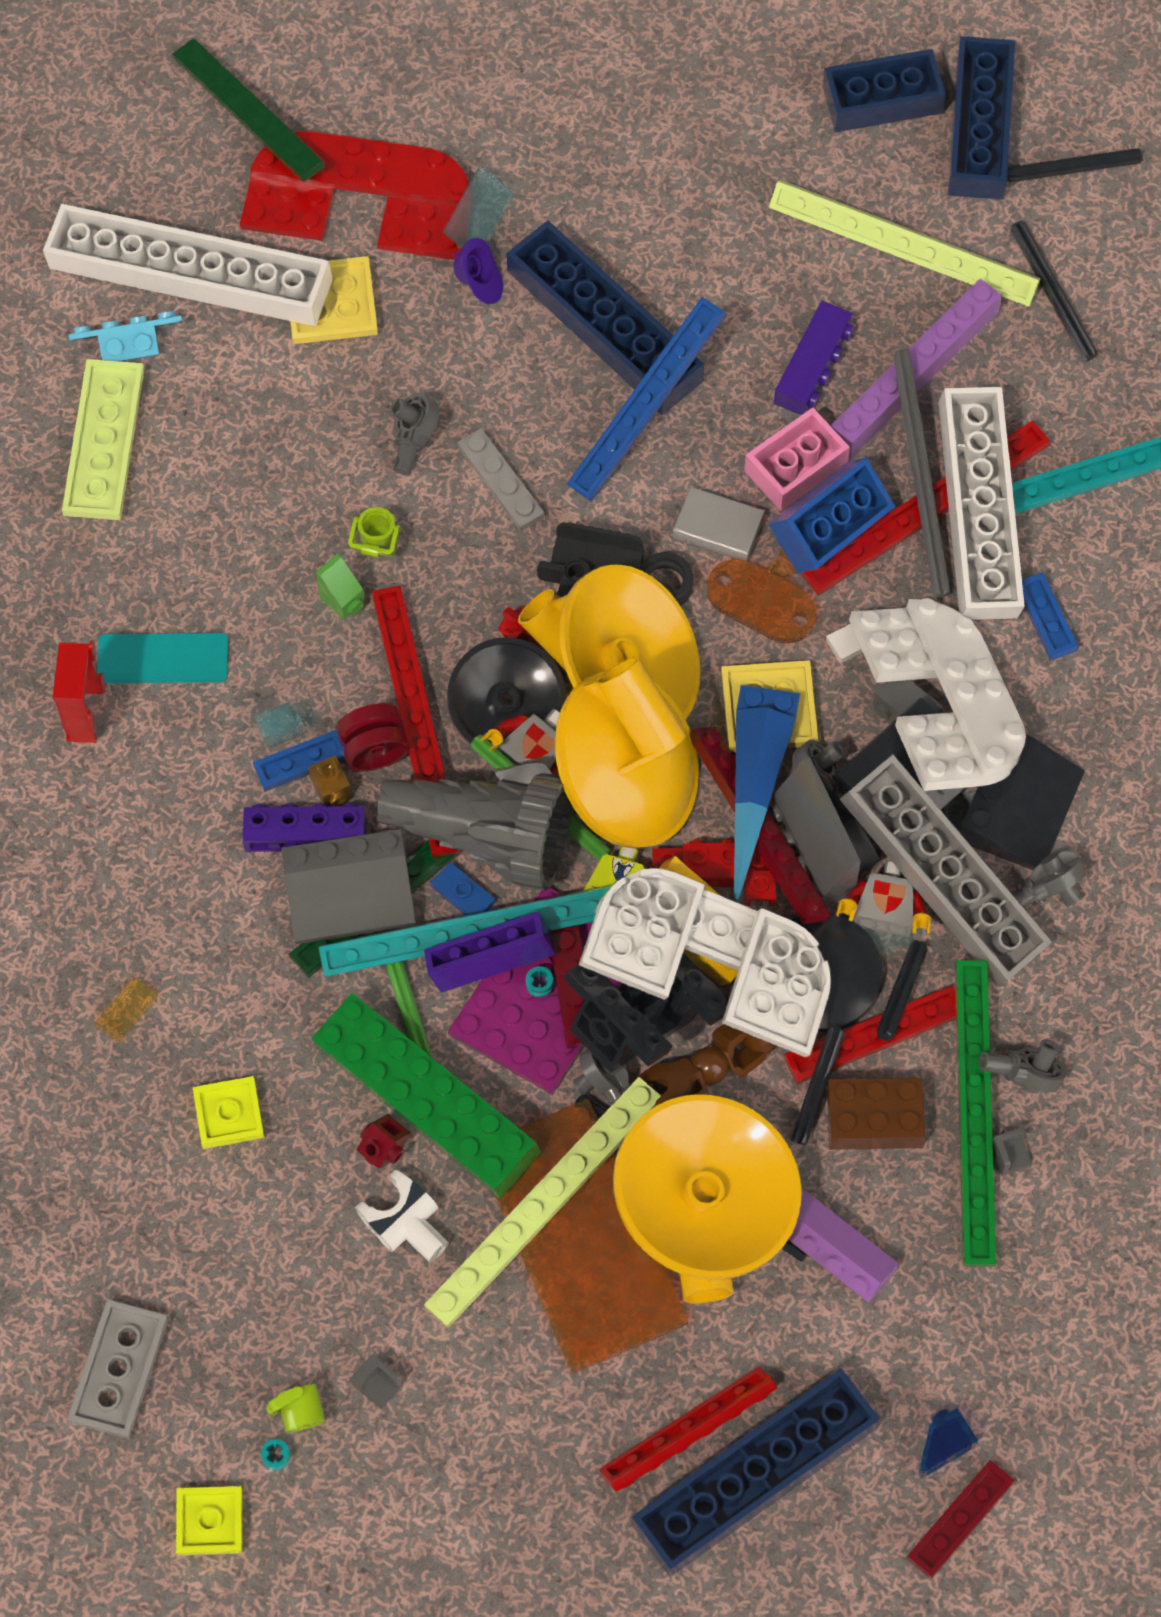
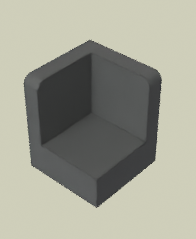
M1023 1128L995 1136L993 1139V1155L1001 1176L1030 1168L1032 1165L1023 1142L1025 1137Z
M373 1354L369 1356L351 1377L353 1386L379 1408H383L402 1387L401 1377Z

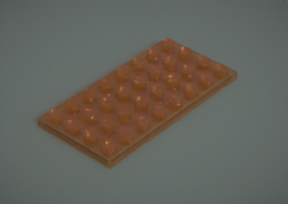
M589 1099L519 1128L537 1143L541 1153L501 1200L494 1195L504 1219L598 1121ZM614 1154L600 1166L519 1253L572 1375L689 1324L664 1266L642 1250L632 1238L621 1219L614 1196L613 1176L616 1161Z

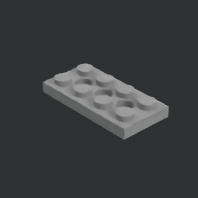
M109 1299L106 1300L67 1417L68 1423L130 1439L169 1320L168 1315ZM132 1331L136 1333L137 1339L133 1345L123 1346L119 1343L120 1336L124 1332ZM122 1361L126 1363L127 1370L123 1375L116 1377L110 1374L109 1369L114 1362ZM107 1391L117 1394L116 1402L110 1407H104L99 1402L101 1395Z

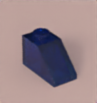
M958 1408L951 1412L948 1409H944L931 1418L932 1423H930L918 1471V1476L921 1480L976 1448L978 1439Z

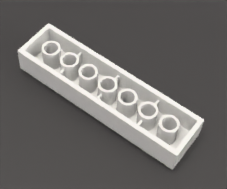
M1002 387L945 388L938 404L959 612L971 620L1018 618L1025 606Z

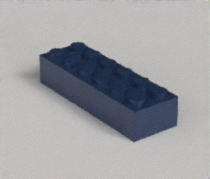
M960 36L956 66L948 195L1004 199L1008 169L1015 40Z

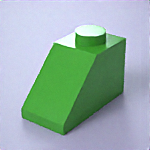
M336 554L316 571L320 599L345 620L350 614L354 616L360 612L364 606L365 597L362 586L342 557Z

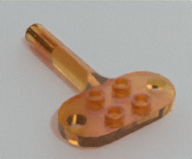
M781 548L772 564L767 568L758 567L741 559H734L718 564L709 574L707 597L711 605L725 616L773 641L784 644L795 643L805 639L812 631L816 621V608L811 597L789 581L795 568L783 548ZM720 576H726L731 580V583L727 586H719L715 579ZM801 616L808 623L805 626L798 627L791 620L794 617Z

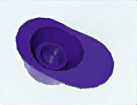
M471 238L465 243L462 250L455 253L453 263L455 276L462 284L470 286L475 297L481 302L488 305L495 304L501 299L503 293L501 274L489 245L483 239Z

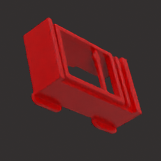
M90 640L89 644L59 642L52 698L55 700L66 733L67 742L96 743L97 740L94 730L95 720L92 711L88 710L84 694L102 695V693H105L106 682L103 673H99L98 676L95 665L97 652L93 640Z

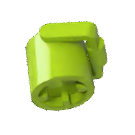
M382 507L366 509L361 513L360 517L354 516L348 544L352 550L360 551L363 555L378 558L379 556L392 557L395 554L400 525H395L393 514ZM357 529H358V535H359V542H360V544H359V543H354V542H355L356 533H357Z
M316 1384L296 1386L276 1395V1398L269 1401L266 1406L268 1415L275 1417L281 1414L286 1433L302 1431L326 1422Z

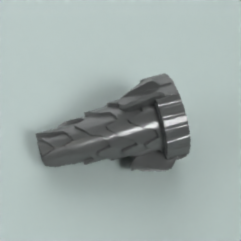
M528 763L498 768L495 774L499 780L497 785L470 780V784L446 779L439 780L438 783L413 779V782L384 779L380 786L381 793L378 802L377 822L404 828L421 837L440 841L439 846L466 851L469 853L468 857L481 859L482 862L515 885L546 891L552 886L564 857L573 808L563 788L560 776L553 775L546 764Z

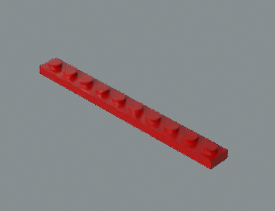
M1033 420L1007 436L1010 470L1012 471L1049 447L1050 440ZM946 476L932 485L938 518L949 511ZM917 495L880 518L818 569L801 572V576L819 596L921 530L922 524Z
M401 586L372 591V599L396 703L403 724L402 728L410 745L408 754L414 779L438 783L439 780L446 779ZM428 838L432 858L462 852V850L439 846L440 841Z

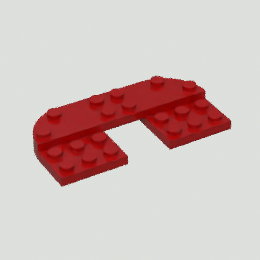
M297 131L293 133L314 151L325 164V168L303 183L266 147L258 153L250 169L251 178L240 220V229L323 241L334 190L339 189L388 196L377 247L380 250L454 260L455 253L464 247L471 213L470 184L461 166L454 159L438 150L321 132Z

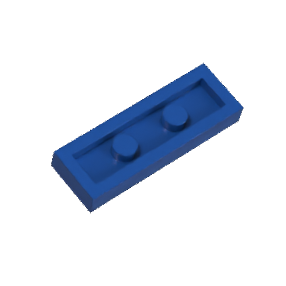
M1044 573L1022 579L1025 609L1050 661L1077 652L1079 646Z
M334 730L254 761L253 766L263 790L266 792L309 775V766L336 755L339 763L346 759L343 753L344 747L339 741L337 731Z

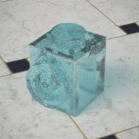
M289 703L255 716L264 742L269 747L277 746L304 734L301 727L305 724L299 708L294 709Z

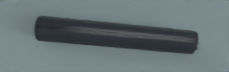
M913 940L910 943L876 1030L877 1038L889 1042L894 1037L927 952V945L923 941Z
M830 1026L828 1028L795 1124L791 1140L799 1145H806L808 1143L828 1079L831 1076L845 1031L839 1027Z

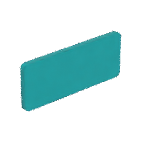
M225 633L102 634L99 637L97 672L98 676L99 673H103L106 684L223 683L227 680L228 636Z

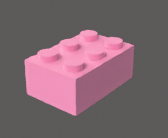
M811 408L747 453L745 456L744 472L780 511H783L848 462L850 447L814 408Z

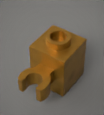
M336 755L308 767L311 782L322 804L337 807L344 804L352 796L350 784Z

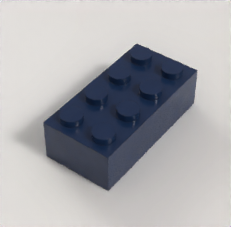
M933 49L824 68L823 90L835 132L943 113L946 94Z

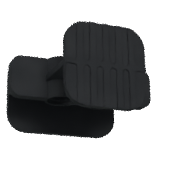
M562 522L557 526V537L551 561L539 562L537 576L542 581L560 584L557 594L563 597L569 593L578 581L570 578L573 575L584 576L599 567L616 564L639 569L640 563L643 561V541L640 537L630 533Z

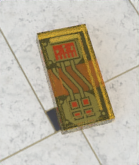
M133 977L96 1020L95 1026L120 1043L158 998L157 993Z

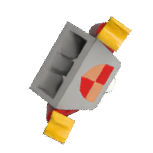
M552 709L543 721L535 714L531 717L521 714L503 720L480 739L481 742L489 739L493 744L489 749L490 752L497 748L516 765L543 763L548 766L553 775L559 776L555 754V735L560 713L555 709Z
M892 861L885 863L883 874L871 873L868 880L860 881L846 895L845 899L840 900L836 912L838 917L841 913L848 914L850 916L849 921L854 919V922L862 928L910 937L911 930L912 933H916V929L923 928L927 931V934H930L931 917L927 913V908L921 895L917 890L913 889L912 884L907 879L901 878V871Z

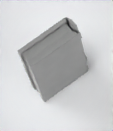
M690 487L675 524L672 538L687 545H694L747 563L764 521L765 511Z

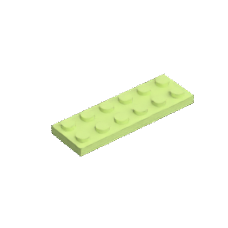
M86 359L63 500V516L121 520L144 375L143 363Z

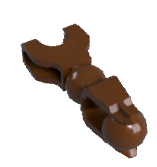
M724 1024L716 1028L712 1033L713 1040L711 1044L713 1047L707 1046L698 1049L692 1056L691 1061L684 1057L673 1063L655 1064L638 1075L633 1083L638 1077L647 1084L655 1083L651 1088L661 1095L656 1100L655 1107L670 1099L681 1096L704 1095L709 1092L706 1085L712 1086L720 1083L728 1071L732 1074L736 1073L739 1077L746 1076L765 1061L767 1054L778 1048V1046ZM742 1041L746 1048L734 1053V1047Z

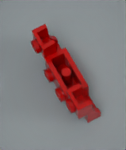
M693 840L689 843H683V848H652V869H659L666 860L676 856L710 887L733 888L735 841L723 840L719 843H706L703 840ZM755 847L743 885L744 905L751 906V901H769V906H775V878Z

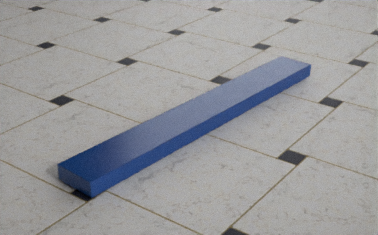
M704 297L700 298L567 483L570 488L592 502L727 315L725 311Z

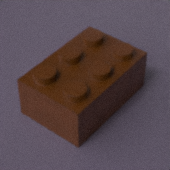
M922 1078L828 1079L829 1150L923 1148L925 1120Z

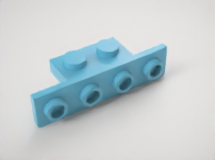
M175 311L159 313L158 320L148 321L147 316L130 318L131 324L119 326V320L102 323L103 329L91 331L90 325L74 328V334L68 336L69 340L98 336L102 360L123 361L158 355L159 349L154 326L181 322L182 316H176Z

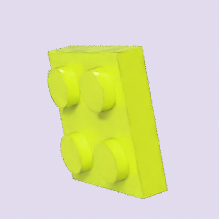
M254 1076L192 1087L203 1149L264 1138Z
M242 1486L177 1488V1556L242 1553Z

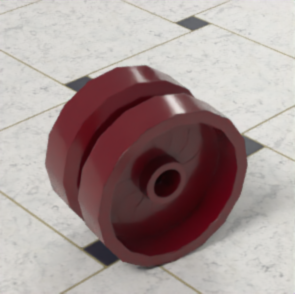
M389 703L366 705L349 712L337 722L335 728L339 741L344 746L343 753L349 769L356 772L374 771L391 766L408 754L410 745L405 731L401 729L403 724L396 706Z

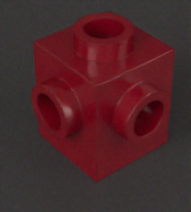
M386 1114L363 1129L360 1134L362 1140L356 1151L364 1156L369 1164L378 1169L389 1163L394 1165L405 1152L403 1146L411 1132L391 1115Z

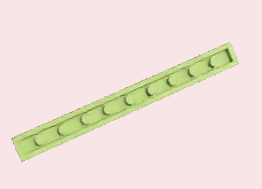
M783 180L777 181L769 205L771 209L968 284L974 285L981 278L1001 293L1002 297L1026 306L1032 304L1041 279Z
M638 1077L424 1304L425 1308L449 1328L616 1151L632 1126L645 1113L655 1107L656 1100L661 1095Z

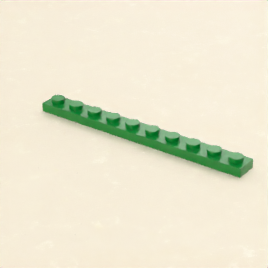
M956 960L955 990L963 1266L994 1267L996 1265L991 1072L980 1071L981 1068H979L978 1064L979 1057L983 1051L990 1053L987 961Z

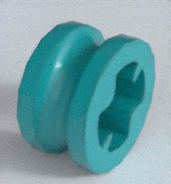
M540 966L529 970L526 975L527 991L534 997L540 998L551 993L554 983L550 970ZM538 976L540 980V976L545 977L546 986L542 988L541 985H539V988L535 987L533 978Z
M280 1439L268 1440L261 1448L263 1464L268 1469L275 1471L281 1470L288 1465L291 1455L287 1444ZM277 1447H280L283 1459L279 1462L274 1459V1462L269 1461L270 1454L268 1451L271 1448H274L276 1451Z

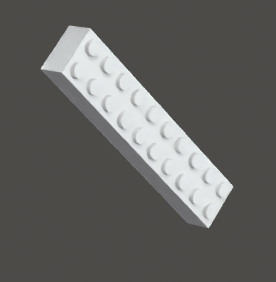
M61 204L43 249L49 269L311 326L317 325L333 280L329 261L65 204Z

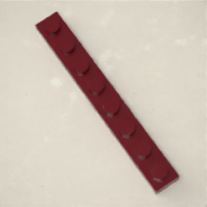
M716 727L695 728L690 732L691 743L735 813L736 758L729 750ZM767 811L755 846L801 922L809 924L826 921L831 912Z

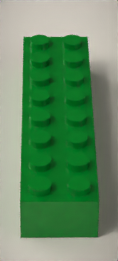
M351 993L311 1038L323 1054L500 1200L541 1153L537 1143L354 993Z

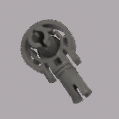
M414 393L406 398L405 401L396 399L390 407V414L395 417V431L397 433L395 444L399 446L392 470L399 474H411L416 452L423 449L428 437L437 427L439 406L434 399L423 393Z
M808 740L794 751L792 756L794 767L797 768L805 758H811L832 803L843 817L850 813L840 801V798L847 791L834 773L839 770L836 762L844 758L846 752L837 741H833L825 748L815 740Z
M1070 850L1050 854L1034 868L1032 876L1025 878L1026 886L1015 891L1012 895L1023 908L1034 901L1043 904L1042 900L1057 894L1061 895L1067 907L1072 906L1083 898L1075 884L1083 878L1086 869L1079 857Z
M1048 1039L1041 1040L1038 1049L1023 1048L1019 1051L1009 1050L1006 1055L983 1051L978 1062L979 1068H981L980 1071L1004 1074L1007 1081H1013L1016 1085L1023 1087L1031 1093H1039L1040 1091L1055 1092L1061 1087L1066 1076L1065 1066L1055 1057L1060 1048L1058 1044Z
M588 1049L580 1055V1065L584 1074L573 1080L574 1087L581 1095H587L595 1088L608 1100V1105H613L631 1086L626 1064L610 1073Z

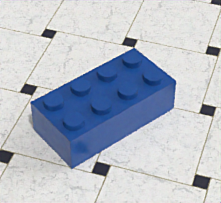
M867 457L846 462L768 523L796 572L801 573L818 569L891 511L895 505Z

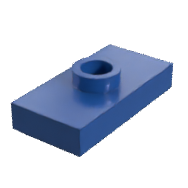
M452 862L430 882V886L464 915L488 911L496 903L495 898Z

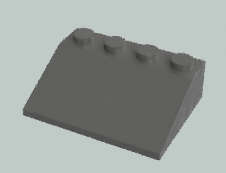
M807 757L774 793L770 811L776 823L781 822L784 828V832H782L783 837L790 848L794 849L797 855L796 858L808 874L809 879L824 903L828 906L845 899L846 895L857 885L860 859L811 758Z
M402 829L281 848L295 944L416 925Z

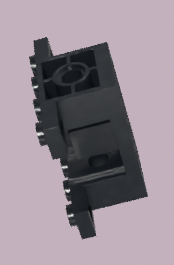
M684 953L682 954L669 996L665 1000L632 986L620 992V987L617 984L614 985L605 975L582 967L579 964L567 971L564 980L584 1000L569 1030L610 1073L637 1056L647 1067L670 1052L673 1046L666 1039L668 1036L693 1021L697 1013L712 1026L724 1017L729 1001Z

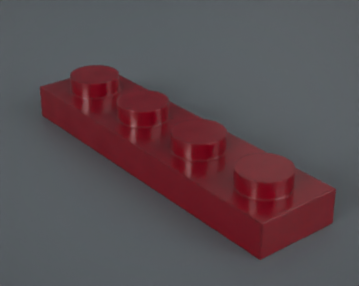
M579 926L551 930L555 950L552 961L566 1049L584 1046L569 1030L584 1000L564 980L567 971L580 963L583 954Z
M989 1460L907 1555L906 1559L932 1580L1011 1488L1015 1480L993 1461Z

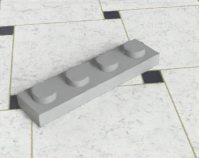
M482 428L457 442L459 450L520 532L545 518L544 511Z

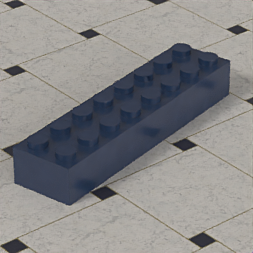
M549 220L506 253L507 271L635 390L674 335ZM696 357L657 410L661 415L666 413L704 381V363Z
M840 1368L633 1515L632 1527L670 1578L878 1429L880 1418L843 1369Z

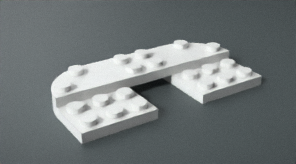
M929 598L922 600L909 599L906 608L852 611L849 618L850 624L876 682L938 678L953 710V713L901 716L897 718L896 729L923 790L985 786L997 783L1009 776L1013 767L1018 763L1026 738L1025 728L987 645L974 622L953 608L937 603Z
M664 869L639 870L620 879L603 895L594 911L596 915L579 963L580 966L665 1000L669 996L684 949L738 970L722 1020L723 1024L801 1056L808 1057L811 1054L828 1000L831 982L828 961L824 962L817 947L819 943L805 928L761 908L756 911L704 889V884Z

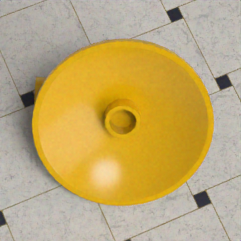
M616 564L599 567L581 577L567 595L560 597L553 589H547L535 596L520 613L518 618L519 624L567 672L573 688L593 674L610 670L627 659L639 657L652 680L673 699L684 718L687 719L691 713L700 685V658L696 639L691 625L676 599L660 582L647 573L626 565Z
M639 657L627 659L610 670L593 674L581 681L571 691L562 706L555 735V754L559 776L566 795L577 814L588 827L603 839L618 846L633 849L647 848L663 843L682 828L693 809L699 779L697 752L691 743V731L687 721L673 699L652 680Z
M688 1095L663 1102L645 1113L632 1126L624 1138L616 1157L613 1186L616 1205L621 1219L632 1238L642 1250L661 1265L679 1273L683 1299L687 1303L700 1304L719 1301L733 1295L732 1278L750 1273L771 1260L785 1245L797 1223L801 1206V1181L797 1164L789 1146L781 1134L763 1116L734 1100L713 1095Z

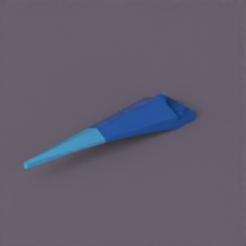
M745 685L740 686L736 709L735 902L739 901L768 805L795 727L800 693Z

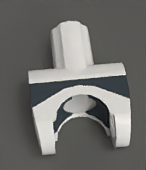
M394 1170L388 1178L400 1193L396 1206L390 1210L382 1211L372 1206L369 1207L361 1201L355 1209L372 1234L388 1250L394 1252L407 1240L431 1263L449 1245V1242L427 1221L438 1210V1206L417 1183L403 1173Z

